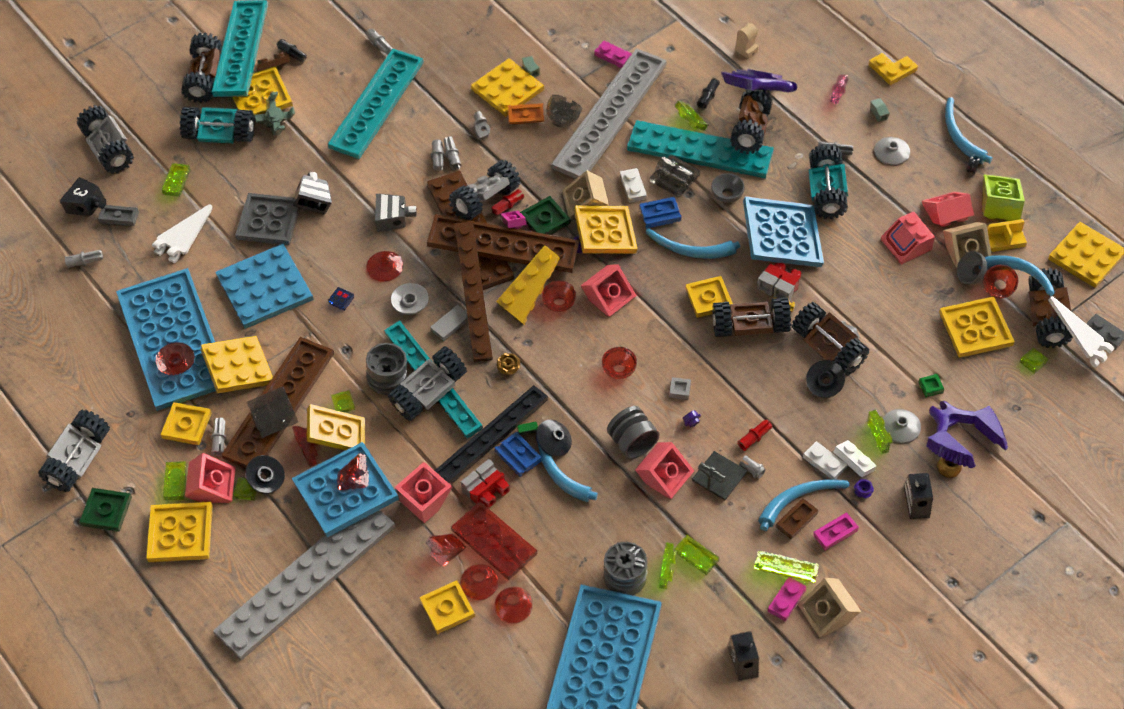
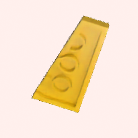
M544 245L496 302L525 325L529 312L533 310L538 295H541L544 289L543 286L546 280L550 278L560 257Z

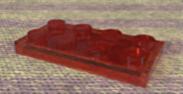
M480 501L451 526L452 532L507 580H510L538 554L537 549Z

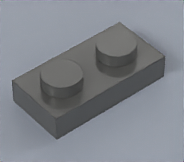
M106 205L103 209L101 208L98 221L101 224L135 226L139 210L135 207Z
M1095 314L1086 323L1103 337V342L1110 343L1114 350L1124 342V331L1098 314Z

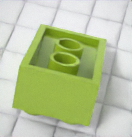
M984 174L982 193L983 216L989 219L1000 218L1006 221L1020 220L1025 202L1020 179Z

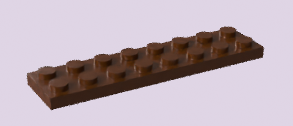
M460 170L427 181V187L443 216L460 218V216L457 217L455 215L456 212L452 211L453 207L449 204L451 203L449 195L461 186H467ZM482 212L471 219V221L487 223ZM478 256L483 290L514 280V274L507 261Z
M435 214L427 240V247L458 252L454 223L470 222L471 220ZM473 221L478 256L528 265L545 245L560 257L554 270L573 273L580 240Z
M300 337L221 454L222 458L246 468L253 458L261 455L268 456L333 357V349Z

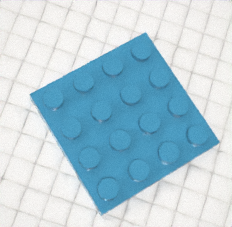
M753 197L744 198L743 206L751 259L822 267L824 260L814 205Z
M284 244L215 272L244 329L314 300L311 291Z
M363 442L292 478L293 483L327 538L399 500L398 494Z

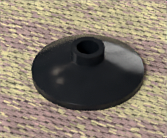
M821 360L813 364L808 370L806 383L814 395L820 398H830L837 395L843 389L845 373L838 363L831 360ZM829 378L830 382L825 384L823 380Z
M545 420L537 427L536 440L546 454L560 457L570 450L572 445L571 435L562 423L556 420Z
M261 455L253 458L248 463L245 476L248 484L254 490L266 494L273 493L282 486L285 472L278 460L271 456ZM260 475H265L266 479H262Z

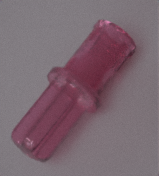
M844 74L838 76L836 84L832 87L831 103L838 104L841 96L846 92L845 87L849 78Z

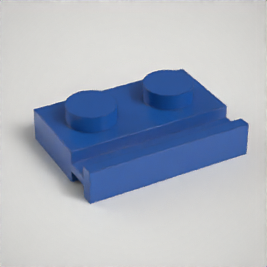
M675 197L639 204L646 228L671 224L682 220Z
M517 432L501 442V445L498 447H494L496 454L519 477L542 462V457Z

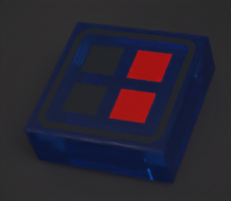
M337 287L328 299L330 305L345 311L354 299V293Z

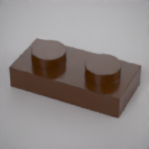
M280 52L274 54L272 59L267 60V57L257 60L258 63L254 65L255 70L260 72L290 62L289 55Z
M802 498L776 523V528L792 539L818 514V509Z

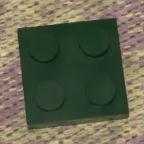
M551 196L520 212L526 218V224L536 233L551 235L571 223L570 218Z
M92 488L80 519L81 526L120 532L132 499L131 494Z

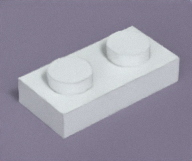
M638 169L620 171V178L629 203L647 200Z
M817 441L803 455L805 460L832 480H835L847 469V464Z
M849 441L836 446L833 451L861 477L874 472L876 465Z

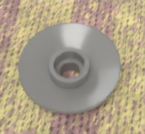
M886 137L876 143L874 154L880 162L895 166L903 164L908 160L910 148L905 141L899 138Z
M415 283L400 285L391 295L393 308L397 312L406 315L419 313L427 306L429 300L426 289Z
M896 409L888 412L883 417L881 429L889 440L905 444L914 441L919 436L921 423L912 412Z

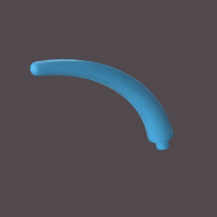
M949 97L945 107V120L952 140L969 158L971 156L975 160L979 158V163L982 165L984 162L990 164L993 157L988 155V151L969 142L958 129L953 114L954 99Z
M650 228L645 231L652 240L678 254L693 258L714 259L736 254V249L741 247L738 241L733 243L731 240L714 246H689L671 241Z
M995 255L985 257L987 271L1015 269L1025 272L1034 277L1049 296L1054 295L1053 286L1047 276L1032 263L1012 256Z
M538 445L546 471L563 491L587 503L590 499L597 500L598 493L593 492L592 487L577 483L566 476L555 464L552 457L546 454Z
M817 480L802 483L783 491L763 510L758 519V522L761 524L760 529L767 531L769 527H773L777 516L783 508L798 497L818 490L848 488L849 482L846 480Z

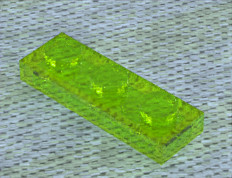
M758 551L754 569L762 572L813 583L816 581L819 564Z

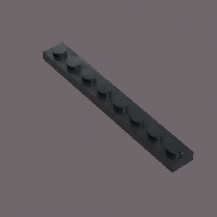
M533 385L434 471L451 485L548 401V396Z

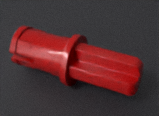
M517 189L510 195L503 196L501 201L491 207L492 213L499 215L507 209H512L514 204L524 199V194L517 197L522 192L520 189Z
M763 420L754 429H749V432L737 441L740 449L746 451L755 442H759L761 437L772 429V424L769 420Z

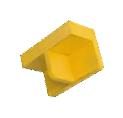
M1024 220L989 224L987 231L991 252L1026 247L1027 241L1023 234Z

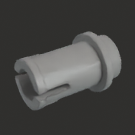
M747 455L742 458L748 465L740 461L739 466L753 474V478L757 477L760 479L766 471L764 465L756 463Z

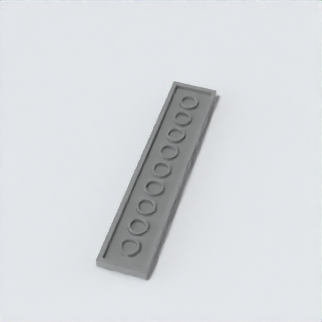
M636 48L553 161L552 169L575 179L586 170L590 172L666 67L667 60Z
M379 510L328 538L326 535L323 536L213 630L214 634L242 661L396 527L395 523Z

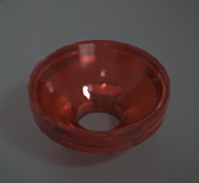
M1001 264L992 266L987 270L983 283L988 294L1002 299L1011 296L1016 291L1019 279L1014 269ZM1002 280L1005 282L1006 287L999 290L995 287V282Z
M553 281L546 285L542 291L543 303L552 311H566L576 301L575 288L565 281ZM556 299H563L565 303L556 305L554 301Z
M625 347L611 348L602 357L604 372L615 379H624L631 376L637 366L635 354ZM622 365L625 370L617 372L614 370V367Z
M475 564L468 567L461 577V588L464 594L473 600H484L491 597L498 587L496 572L490 566L484 564ZM480 572L485 577L482 581H475L473 575Z
M508 587L497 595L495 611L503 621L519 623L531 614L532 599L523 588ZM515 595L519 598V601L516 604H510L507 602V598Z

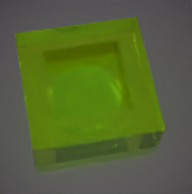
M1034 347L1020 359V363L1034 374L1048 362V358Z
M350 390L331 395L335 411L345 413L355 410Z
M238 477L234 497L237 499L255 500L257 491L248 484L246 478Z

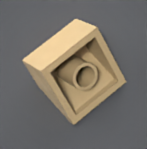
M587 170L562 190L570 219H576L574 214L575 206H609L602 177Z
M975 222L943 230L946 249L956 268L962 256L967 252L976 251L984 257L992 256L986 224Z
M824 578L797 604L820 638L846 626L861 612L840 580L834 578Z

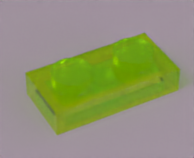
M678 101L674 107L679 111L678 114L689 121L690 127L695 130L701 129L705 131L708 124L688 103Z
M172 163L162 188L163 195L181 196L191 170L189 165Z
M877 410L869 411L867 424L881 454L887 453L892 444L891 434L886 431L884 419L882 416H879Z
M186 461L166 462L163 490L164 500L185 499Z
M688 535L674 548V553L705 575L719 562L717 555Z
M666 542L659 579V588L667 589L668 582H673L674 570L671 569V565L676 564L677 559L674 543Z

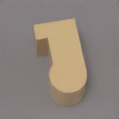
M748 23L737 32L735 50L747 59L758 52L759 46L755 44L758 31L753 24Z

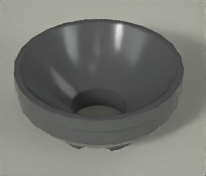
M725 173L714 178L711 188L714 197L718 200L734 202L742 197L745 186L739 176ZM730 191L733 195L726 197L722 193Z
M976 251L964 254L957 265V277L960 282L967 285L978 283L987 272L985 257ZM981 266V271L976 276V269Z

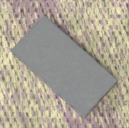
M457 305L434 323L430 329L436 336L445 341L468 322L467 312Z

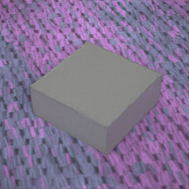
M672 377L669 398L689 400L691 379Z

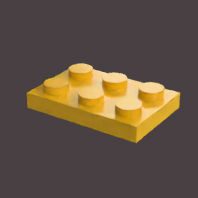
M310 404L307 408V442L341 450H347L361 442L365 444V418Z

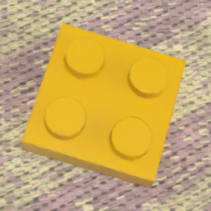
M722 276L689 283L685 286L697 318L711 315L713 303L729 302V304H733Z
M173 402L161 432L162 439L200 445L212 414L211 409Z
M457 580L419 597L437 634L475 617V613Z

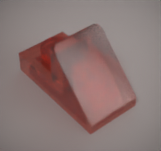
M293 426L294 437L309 467L316 465L315 456L318 453L315 446L320 444L307 442V428Z
M359 453L338 472L337 489L347 490L368 487L369 471L367 470L366 455Z
M454 534L429 536L426 544L431 548L430 555L441 566L449 563L466 548V545Z

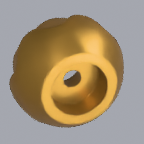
M504 353L497 359V369L504 375H513L520 368V359L515 354Z
M941 457L937 462L939 473L947 478L957 477L962 471V465L950 462L945 458Z

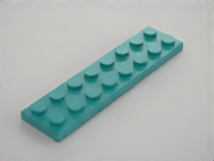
M267 0L234 1L212 89L213 97L248 96L268 8Z
M392 49L329 141L328 149L360 159L423 65V58Z
M636 120L627 145V151L766 179L774 147L762 145L758 152L755 150L754 154L751 151L749 154L743 151L742 154L740 149L736 151L735 146L732 147V142H730L729 138Z

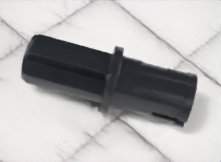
M280 39L277 42V49L285 52L289 57L305 62L307 55L298 50L296 45H291L284 39Z
M712 78L708 86L702 90V95L696 103L699 108L706 109L710 100L715 97V91L720 84V81L716 78Z

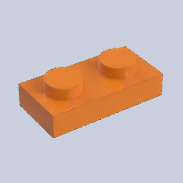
M543 103L508 106L509 125L544 122Z

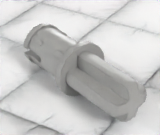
M373 28L366 31V37L372 41L376 48L379 47L385 54L391 52L392 47L385 41L384 36L379 35Z
M452 137L444 138L445 156L449 160L450 168L458 170L462 166L459 159V150L456 149Z
M436 139L432 141L431 158L433 159V169L441 171L443 169L445 153L443 152V142Z
M101 250L87 253L82 251L77 255L66 256L65 263L67 268L78 265L86 266L87 263L102 260L103 253Z
M221 417L214 419L213 434L210 436L212 439L211 455L214 456L216 452L217 457L222 456L224 440H226L225 420Z

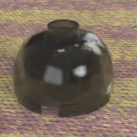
M551 95L546 110L549 119L553 121L552 124L557 127L574 124L581 115L582 107L573 100L571 103L566 101L567 97Z

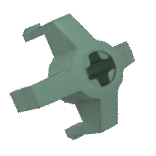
M271 92L267 98L266 113L255 115L256 123L265 124L271 129L273 135H280L285 130V126H280V122L291 119L295 114L294 107H291L287 112H282L280 108L276 107L275 98L278 92Z

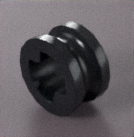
M971 156L966 172L972 171L973 174H976L980 159L977 158L975 160Z

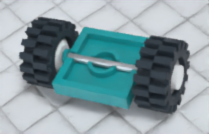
M183 107L181 110L179 128L183 139H198V142L233 143L234 138L238 142H252L255 118L252 110L202 107L201 114L199 108Z
M821 144L820 148L816 146L815 150L812 149L811 153H809L811 169L808 170L812 202L814 201L815 213L820 218H839V215L843 216L844 212L846 213L848 209L845 164H843L842 153L839 147Z

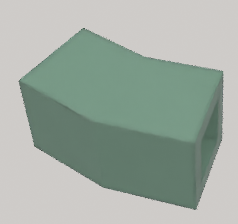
M533 56L522 58L523 69L534 78L539 76L540 67L534 62Z
M882 99L870 101V110L875 115L877 121L887 120L890 112Z

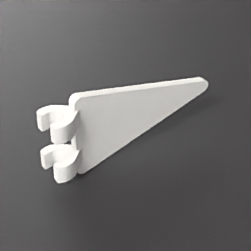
M212 205L205 206L159 235L152 244L156 248L154 253L161 256L168 246L167 254L170 255L168 260L172 263H176L181 254H187L213 209Z
M1054 297L1049 298L1050 304L1085 356L1090 358L1091 365L1096 368L1100 364L1096 358L1100 359L1102 363L1105 362L1107 353L1104 350L1110 354L1114 347L1110 343L1103 342V337Z

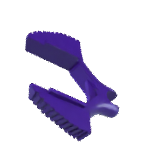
M737 69V71H732V73L721 72L725 83L743 89H761L790 93L795 92L798 88L795 82L783 80L782 75L753 69Z
M941 401L940 407L942 410L937 409L935 406L930 407L929 414L937 422V432L928 438L926 447L939 457L955 464L957 463L960 466L963 465V467L974 468L976 466L973 455L947 432L949 427L958 422L974 423L975 427L994 444H998L1004 450L1008 449L1003 428L991 406L978 411H967L955 408L946 401Z

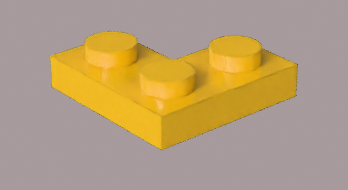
M881 53L869 60V66L890 86L918 70V66L908 56L893 63L886 55Z

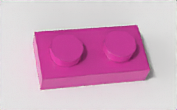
M604 40L594 51L595 56L620 68L624 66L632 53Z
M518 210L500 213L501 221L508 228L520 229L522 228L521 226L526 225V218Z
M846 512L814 531L813 536L826 551L858 532L859 527Z
M788 577L768 607L767 612L786 622L806 592L807 586Z

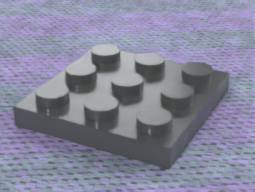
M248 193L235 234L236 240L290 245L300 208L293 206L294 198Z

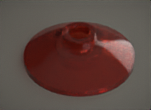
M381 251L369 258L366 268L371 278L387 282L394 280L402 273L403 261L394 252Z
M174 342L167 344L157 353L156 365L164 374H182L193 365L195 359L194 352L185 343Z

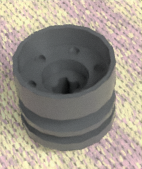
M382 343L372 347L367 353L366 378L369 387L378 394L388 395L407 378V358L401 347L391 343Z
M639 406L628 407L620 411L607 426V433L618 444L619 449L628 459L638 458L653 448L660 437L659 431L648 421V417Z
M625 541L618 542L607 550L604 557L605 585L610 591L633 596L643 589L647 580L648 561L642 547Z

